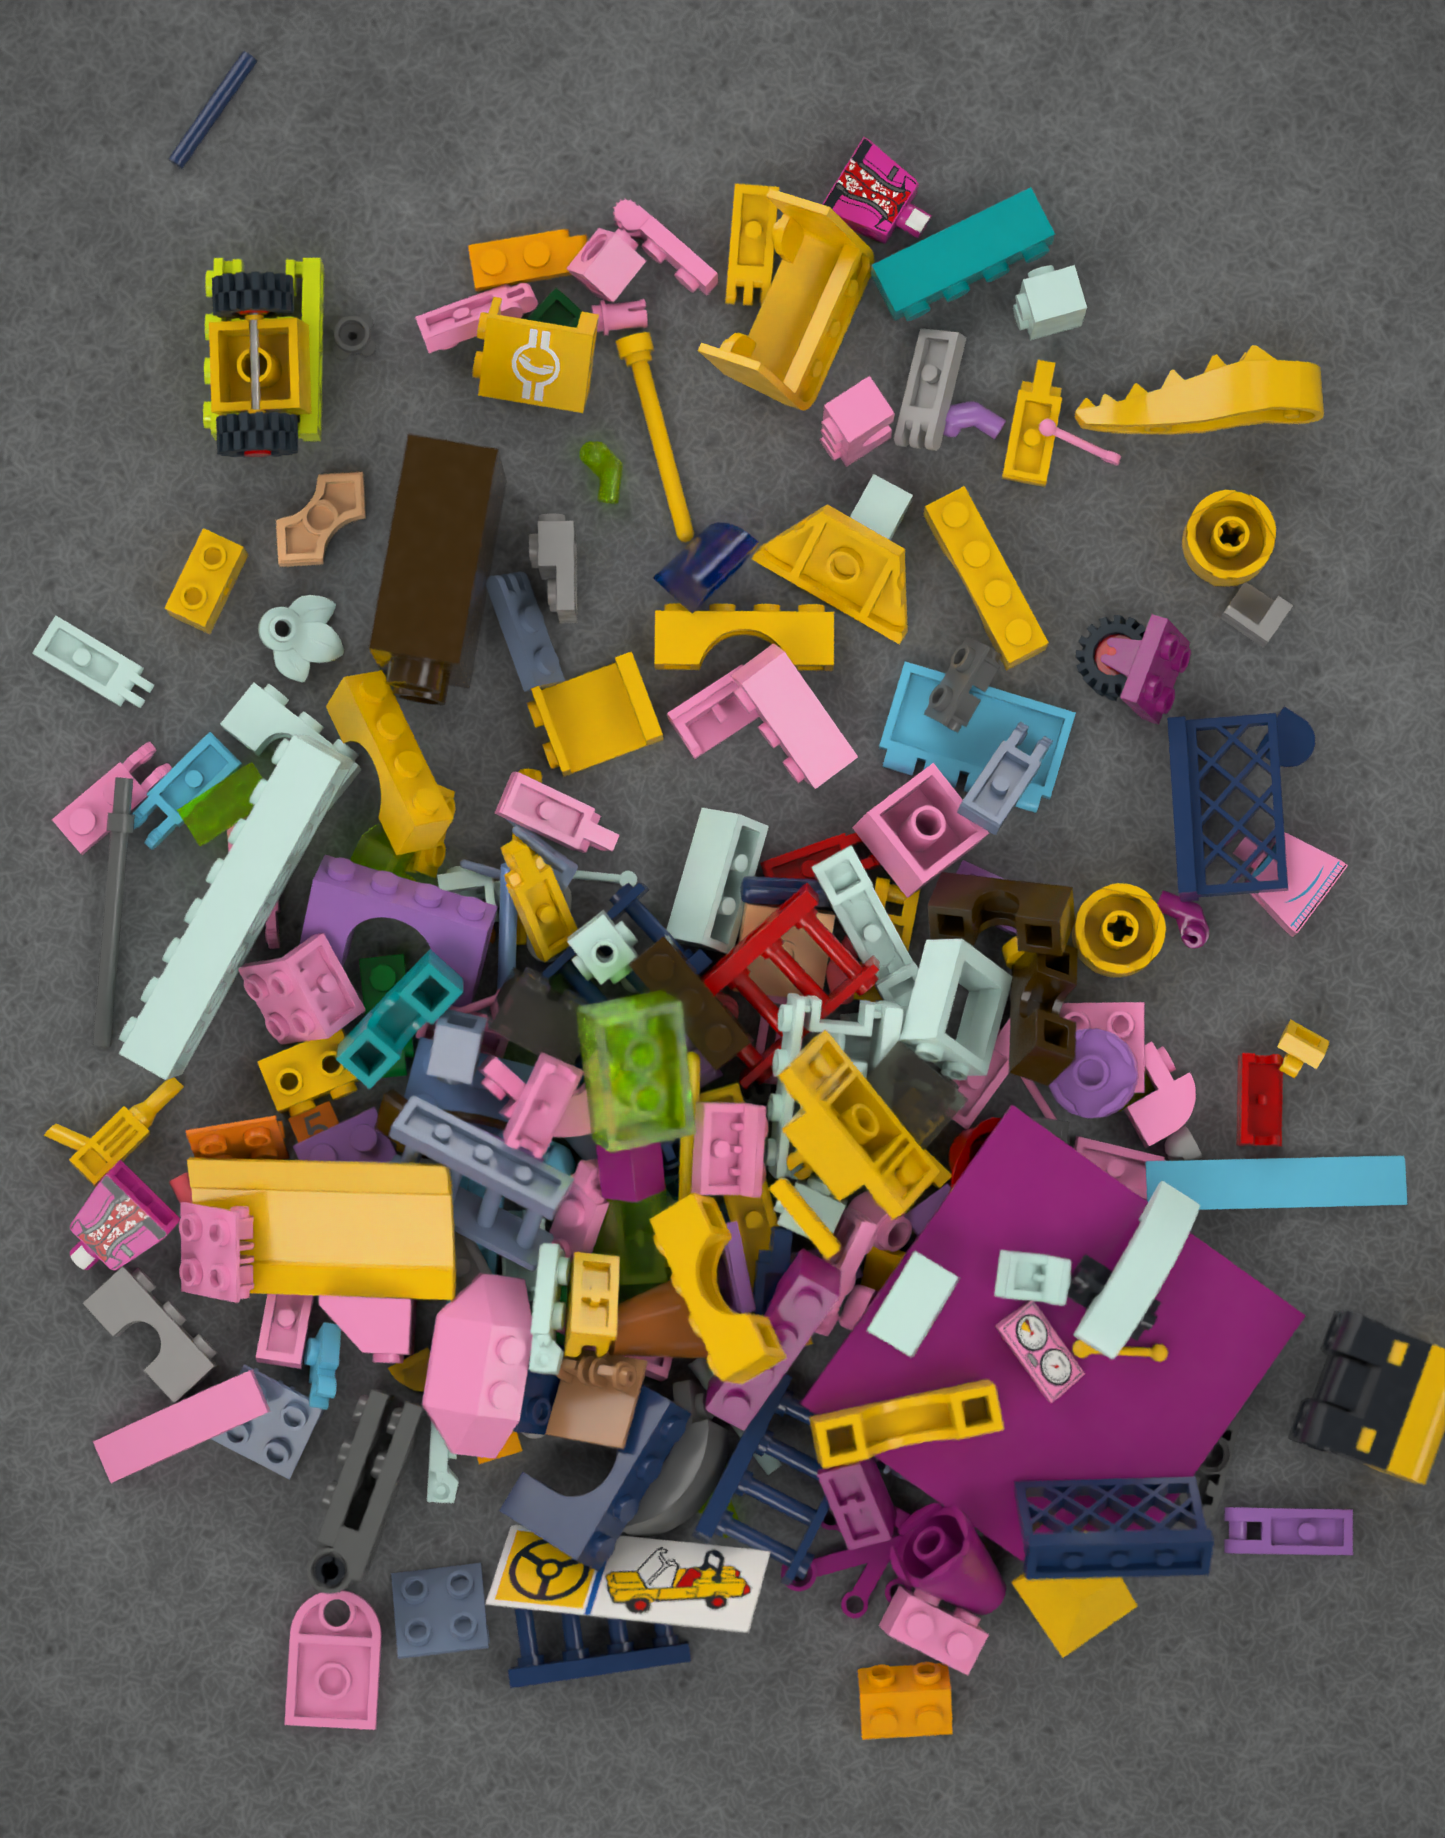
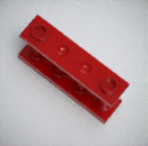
M805 883L700 977L714 995L720 992L726 985L731 990L736 988L780 1036L762 1054L751 1043L737 1054L747 1066L740 1072L739 1083L744 1088H747L753 1081L760 1085L773 1074L774 1052L776 1049H781L783 1032L778 1029L779 1008L749 976L751 971L747 967L759 956L764 960L769 958L803 996H817L821 999L820 1019H825L854 992L858 996L866 993L879 979L876 973L880 970V961L874 955L864 964L860 965L816 917L818 911L814 907L819 904V895L808 883ZM793 926L797 930L803 928L848 977L829 995L821 989L782 946L784 941L781 937ZM804 1022L802 1038L810 1032L804 1027Z

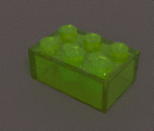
M660 990L577 1007L576 1012L592 1140L609 1152L696 1134L681 1001Z

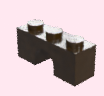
M941 872L927 905L931 940L963 939L973 946L983 930L992 926L1005 925L1016 929L1018 951L1062 956L1075 924L1073 887Z
M669 935L663 936L629 964L715 1071L724 1066L754 1041L728 1007L723 1005L697 974L696 968Z
M1066 945L1062 956L1025 952L1012 965L1009 1073L1049 1086L1076 1060V1022L1060 1017L1059 1014L1065 998L1077 986V948Z

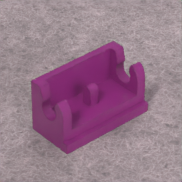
M873 1456L869 1459L818 1470L817 1476L849 1550L892 1540L897 1512Z

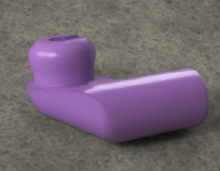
M974 401L950 405L943 434L948 437H955L961 431V428L974 426L991 438L996 439L1006 420Z

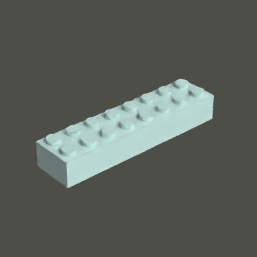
M293 735L290 741L283 739L276 749L271 762L277 766L268 781L262 778L253 791L249 802L255 805L246 820L240 818L228 838V842L233 844L232 848L224 860L221 858L216 860L206 878V882L211 884L203 899L197 897L190 906L184 919L185 922L189 923L187 930L181 939L175 937L168 946L162 961L168 963L159 979L153 977L141 997V1001L146 1003L138 1018L132 1016L120 1034L119 1040L123 1041L124 1044L119 1054L165 1080L183 1074L239 973L238 969L245 962L355 762L309 735Z

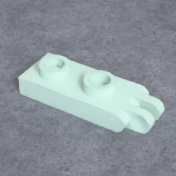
M56 615L33 651V654L39 659L120 707L125 700L139 708L144 704V699L131 692L134 684L149 693L155 686L140 676L144 670L143 667Z

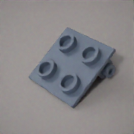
M244 1364L239 1375L250 1370L254 1371L271 1412L211 1438V1440L290 1480L315 1425L319 1423L325 1409L309 1407V1397L295 1391V1387H288L283 1384V1381H276L260 1373V1369L256 1367L253 1369Z
M481 1563L391 1574L398 1659L489 1648L490 1637L486 1622Z

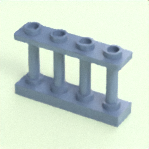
M412 1095L393 1123L389 1137L406 1145L403 1157L395 1155L390 1163H420L422 1154L449 1167L452 1182L454 1231L530 1271L536 1270L538 1267L540 1245H543V1243L552 1244L554 1239L551 1233L539 1228L542 1218L545 1217L552 1220L571 1190L575 1178L519 1149L516 1150L505 1145V1142ZM462 1175L486 1186L483 1198L459 1186ZM502 1196L526 1207L523 1219L499 1207Z

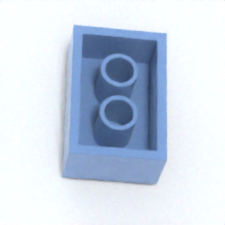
M420 1037L404 1098L409 1101L411 1096L414 1095L441 1110L475 1113L509 1122L499 1114V1111L510 1099L505 1096L500 1101L481 1084L485 1076L478 1070H476L471 1084H446L438 1080L437 1076L428 1075L427 1069L433 1040ZM480 1053L478 1067L488 1056L492 1055ZM496 1057L527 1084L534 1069L533 1066ZM467 1122L504 1139V1130Z

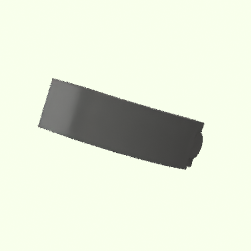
M690 1380L673 1383L674 1403L692 1413L686 1423L684 1434L674 1443L670 1455L662 1465L659 1476L651 1482L641 1499L636 1515L627 1523L623 1532L633 1537L646 1538L670 1531L686 1522L710 1498L723 1473L728 1454L729 1431L712 1422L711 1419L714 1417V1414L705 1410L707 1390Z

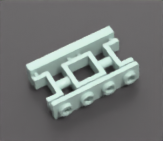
M788 993L787 1004H781L778 1013V1029L783 1032L781 1049H776L774 1052L773 1075L778 1076L800 1053L803 1022L804 1027L808 1031L823 1032L827 1030L843 1051L845 1049L846 1034L871 1036L868 1063L862 1058L849 1057V1059L891 1110L903 1008L894 1001L876 1000V1002H870L868 1000H860L858 1022L820 1019L822 1000L817 996L807 995L805 997ZM779 1078L776 1094H770L768 1100V1120L773 1121L771 1138H766L764 1141L763 1162L768 1166V1172L774 1178L780 1179L783 1176L784 1178L791 1177L792 1179H797L793 1174L802 1168L803 1163L789 1171L786 1164L788 1150L789 1154L796 1152L797 1149L792 1142H790L789 1148L790 1140L781 1129L802 1106L788 1094L785 1085Z

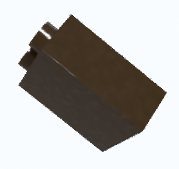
M408 434L369 650L379 669L387 675L386 683L394 686L393 695L397 698L428 705H445L449 685L470 689L487 595L486 581L491 573L507 484L499 449Z

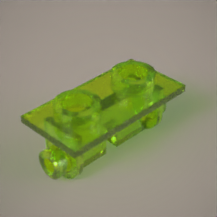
M250 762L177 809V812L200 847L234 826L240 818L245 819L250 815L255 805L249 801L253 791L262 779L253 762Z

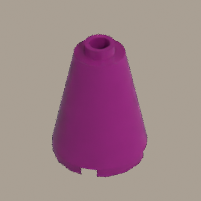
M940 1503L929 1504L915 1511L902 1524L898 1531L902 1537L897 1549L892 1546L890 1558L892 1569L903 1582L976 1615L989 1614L999 1607L1006 1595V1583L968 1516L960 1508L952 1504L951 1507H943Z

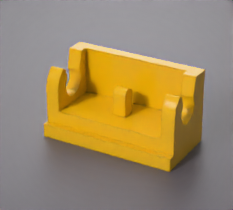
M574 1252L570 1280L567 1285L564 1356L577 1357L581 1352L582 1346L593 1345L596 1346V1356L601 1357L607 1353L610 1341L616 1340L620 1256Z

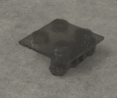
M900 1040L866 1077L869 1084L923 1151L968 1101V1098L958 1091L960 1087L954 1080L948 1076L943 1078Z

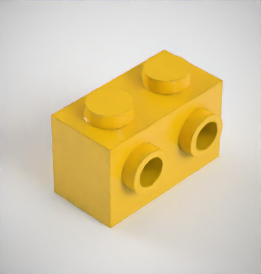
M343 1028L327 1039L305 1041L257 1061L277 1112L282 1114L289 1111L292 1118L316 1108L314 1100L331 1094L332 1099L337 1100L358 1090L355 1083L360 1080L336 1060L338 1044L346 1037Z

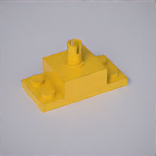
M827 1030L814 1037L778 1075V1078L785 1085L788 1094L802 1106L781 1129L797 1149L796 1152L789 1154L786 1158L789 1171L803 1163V1167L793 1174L797 1179L804 1180L810 1174L816 1172L838 1201L862 1185H865L871 1192L874 1201L884 1208L894 1220L908 1210L940 1172Z

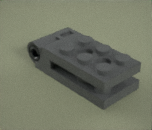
M371 1389L369 1396H360L352 1417V1421L358 1422L359 1425L354 1438H345L336 1464L343 1466L338 1481L333 1480V1482H329L320 1506L327 1509V1513L316 1540L319 1542L317 1550L307 1565L308 1580L317 1591L325 1594L338 1593L351 1586L355 1581L361 1582L367 1578L427 1414L421 1404L407 1401L404 1408L395 1407L386 1433L393 1435L388 1451L380 1450L375 1460L371 1476L378 1480L361 1527L350 1524L349 1520L395 1395L380 1389ZM331 1561H335L339 1569L336 1577H332L328 1570V1565Z

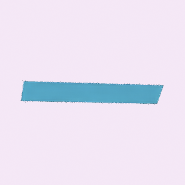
M1404 1156L1145 1161L1147 1202L1151 1199L1158 1184L1164 1181L1200 1204L1199 1210L1407 1205Z

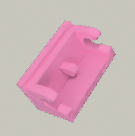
M743 665L738 666L667 713L668 720L694 759L759 718L755 710L748 713L733 693L739 687L730 675Z
M541 1052L503 1132L505 1145L516 1150L520 1146L533 1152L534 1157L542 1158L584 1073L583 1070Z

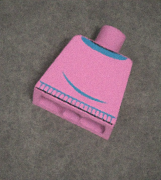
M1285 833L1289 891L1253 893L1250 895L1293 937L1299 932L1348 865ZM1244 837L1233 854L1245 862L1258 847ZM1276 840L1271 847L1268 846L1275 854H1277ZM1263 852L1250 866L1254 869L1251 875L1258 881L1278 880L1277 863Z

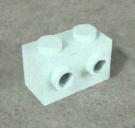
M1049 265L1030 271L1028 273L1029 278L1022 281L1020 293L1015 295L1017 304L1013 305L1019 330L1027 329L1030 340L1081 326L1087 306L1075 265L1059 270H1054V266Z
M810 1174L807 1181L798 1179L794 1187L833 1233L848 1200L843 1198L838 1201L821 1178ZM777 1201L774 1211L781 1213L777 1224L809 1238L783 1205Z

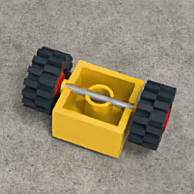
M236 272V274L227 273L223 274V276H214L212 278L213 315L219 318H239V320H242L209 322L211 412L218 415L216 417L217 454L236 458H267V456L281 457V455L297 454L298 420L296 415L311 414L309 325L298 318L274 319L294 314L293 277L285 273L274 274V272Z

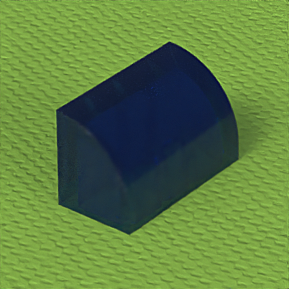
M725 522L713 523L706 527L667 563L653 579L693 614L746 563L759 542L748 532L736 525Z

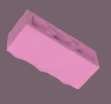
M774 643L730 675L739 687L733 691L735 697L748 713L753 710L757 712L763 721L758 726L759 731L772 748L778 745L781 746L788 756L782 763L797 783L804 779L816 789L858 758L785 651Z

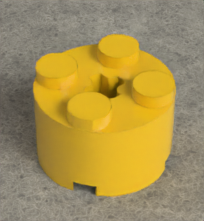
M1221 490L1212 493L1195 507L1185 525L1182 536V548L1185 559L1197 576L1214 586L1228 587L1243 584L1254 578L1269 560L1275 545L1276 524L1268 507L1259 498L1251 494L1248 495L1236 490ZM1223 530L1228 535L1234 533L1238 535V539L1234 544L1235 547H1232L1230 543L1223 544L1220 541Z
M1111 884L1092 893L1078 909L1072 929L1074 948L1078 949L1079 959L1094 972L1113 978L1131 976L1144 969L1161 950L1166 933L1165 919L1157 903L1145 890L1130 884ZM1117 920L1123 921V929L1130 931V936H1124L1120 942L1113 940V933L1107 931V927H1112Z

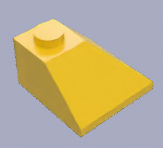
M1024 1572L1011 1581L1062 1658L1138 1606L1121 1577L1026 1580Z

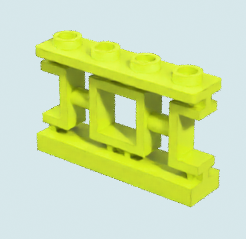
M214 258V270L206 271L205 285L207 297H212V278L214 276L244 272L242 259L224 261L223 258ZM303 258V262L286 260V275H292L294 296H297V278H302V321L309 325L311 414L300 415L298 438H302L303 441H321L324 266L321 258ZM213 314L205 315L206 341H209V322L226 321V317L219 318ZM294 316L277 317V318H274V319L294 318ZM239 318L231 319V321H242ZM205 358L204 360L205 384H211L210 358ZM204 401V428H211V434L217 440L216 417L218 415L211 412V401Z

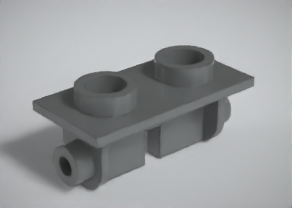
M967 636L963 644L955 650L951 658V666L942 682L932 691L929 705L924 715L942 723V725L956 733L959 732L962 726L967 727L981 701L970 694L969 691L972 686H975L986 692L1001 666L998 663L1001 654L991 649L988 645Z

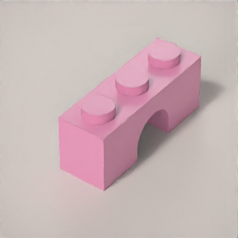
M870 376L824 405L823 421L821 422L822 430H820L823 437L820 438V441L831 459L835 461L841 458L846 467L891 438L892 429L889 427V424L894 421L895 413Z

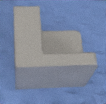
M1244 583L1220 619L1264 648L1293 605L1280 596L1274 601L1249 583Z

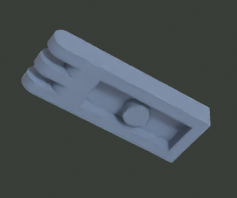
M514 572L512 574L507 573L488 577L486 587L524 692L531 691V688L536 686L544 689L564 682L565 678L559 665L558 656L554 651L544 623V617L538 607L526 573Z

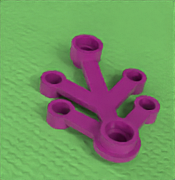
M894 1506L897 1512L895 1526L900 1529L902 1524L911 1515ZM822 1521L820 1525L822 1528L837 1530L841 1533L838 1523L827 1525ZM898 1535L892 1537V1540L814 1558L808 1569L807 1577L802 1581H795L793 1579L787 1587L794 1591H804L815 1583L816 1577L867 1563L852 1591L847 1592L841 1600V1608L844 1614L850 1618H859L866 1613L868 1609L867 1600L891 1559L890 1552L892 1546L897 1549L902 1536ZM784 1564L781 1567V1578H783L788 1568ZM899 1577L892 1579L885 1587V1597L889 1603L892 1601L889 1591L894 1584H903L910 1591H912V1586L903 1582ZM854 1595L859 1596L863 1600V1608L858 1613H851L846 1608L847 1599Z

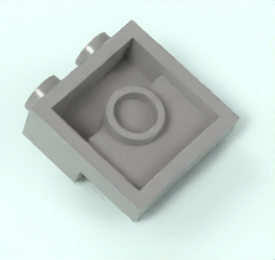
M541 514L538 516V534H529V556L532 568H539L541 579L548 580V605H550V612H557L560 623H578L577 534L574 521H565V515Z

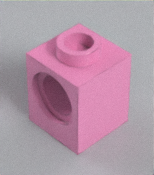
M598 228L566 270L595 296L614 303L646 260L635 251L638 244L628 234L620 229H617L614 233Z

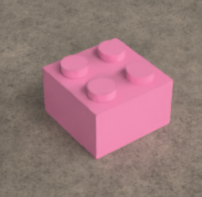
M934 763L868 811L852 827L907 898L968 853L989 834L984 828L957 813L963 799Z

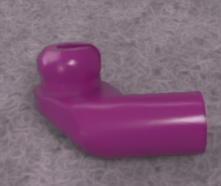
M1162 890L1157 905L1163 914L1176 919L1184 945L1191 949L1202 947L1209 939V927L1202 907L1193 901L1181 902L1180 896Z

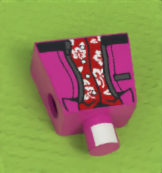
M863 137L822 204L831 207L854 232L884 244L887 243L896 226L919 239L932 217L911 204L918 192L919 183L916 179L865 137Z
M119 1160L101 1179L70 1224L71 1231L80 1239L70 1250V1257L83 1270L91 1269L101 1260L109 1269L116 1271L163 1240L179 1223L180 1218L129 1167Z

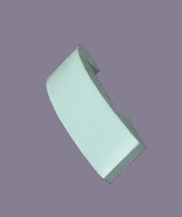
M850 845L811 868L862 964L873 955L880 961V970L876 973L879 979L874 985L884 1001H894L903 1008L902 1022H904L918 967L913 962L877 896L871 880L853 847Z
M1164 1181L1158 1184L1139 1218L1141 1223L1103 1291L1093 1299L1074 1333L1075 1337L1111 1360L1116 1357L1144 1316L1170 1272L1193 1226L1200 1204Z

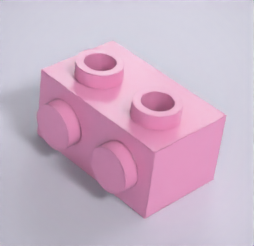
M899 1585L879 1627L887 1635L969 1675L989 1636L988 1633L978 1626L981 1618L958 1606L954 1612H951L939 1606L941 1599L917 1588L912 1592Z

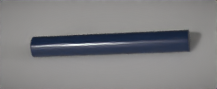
M245 51L241 53L168 158L170 162L181 169L184 168L257 63L253 56Z

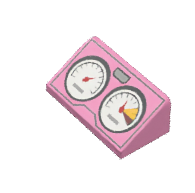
M1028 1301L995 1325L1050 1403L1059 1398L1085 1374L1034 1301Z

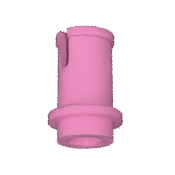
M644 299L605 304V300H600L599 305L591 306V313L599 314L597 332H603L604 336L608 335L611 330L648 327Z

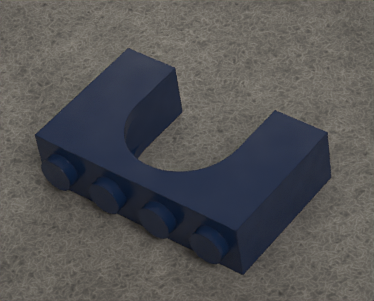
M642 1383L624 1449L618 1448L614 1467L607 1479L598 1488L582 1496L568 1497L544 1482L522 1472L499 1511L576 1561L599 1572L603 1563L613 1554L616 1541L625 1526L636 1515L639 1503L651 1482L659 1476L662 1464L674 1443L684 1434L686 1423L692 1413Z

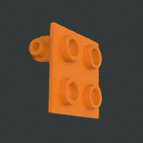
M276 1116L186 1130V1135L195 1158L266 1160L289 1158L283 1139L285 1138L284 1124L282 1120L277 1121Z

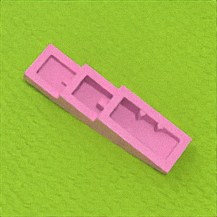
M250 1370L93 1441L109 1481L113 1483L271 1411L254 1371Z

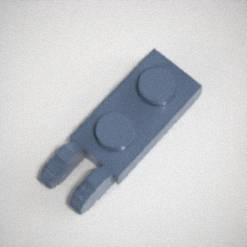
M1022 722L1018 723L1006 742L1004 740L1001 742L957 811L958 814L995 836L1037 774L1041 761L1053 740L1044 736L1037 742L1030 756L1017 749L1018 745H1021L1028 734L1027 730L1029 729V726Z

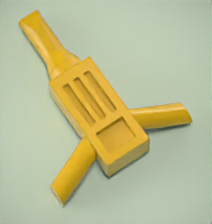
M175 1077L165 1080L144 1102L132 1106L129 1110L123 1106L91 1138L57 1123L49 1128L44 1136L77 1150L69 1161L96 1188L101 1179L119 1160L123 1162L150 1135L148 1128L152 1125L156 1114L184 1086Z

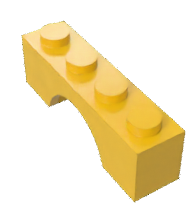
M965 486L926 505L923 516L944 555L950 560L966 586L980 615L985 632L996 652L1001 654L1000 660L1006 671L1045 651L1049 642Z
M670 603L664 605V611L655 610V670H700L705 657L715 645L733 636L751 635L759 637L770 644L774 643L785 651L798 671H833L834 612H825L824 605L803 604L798 606V611H780V605L756 604L754 605V611H736V605L719 603L710 604L709 611H691L690 604Z
M383 671L343 677L326 708L342 742L355 741L361 744L375 764L381 788V806L378 818L395 854L400 855L435 848L454 818L393 695L390 685L386 683Z
M692 1193L649 1219L656 1233L653 1236L655 1246L668 1260L673 1272L671 1275L672 1284L688 1305L691 1312L689 1315L690 1324L695 1333L705 1343L709 1352L707 1362L715 1376L724 1382L744 1384L786 1359L769 1318L753 1314L735 1313L724 1302L719 1292L717 1265L723 1249L732 1236L715 1198Z
M989 1379L809 1417L817 1459L823 1468L869 1459L878 1453L910 1444L942 1439H962L1004 1430L996 1387Z

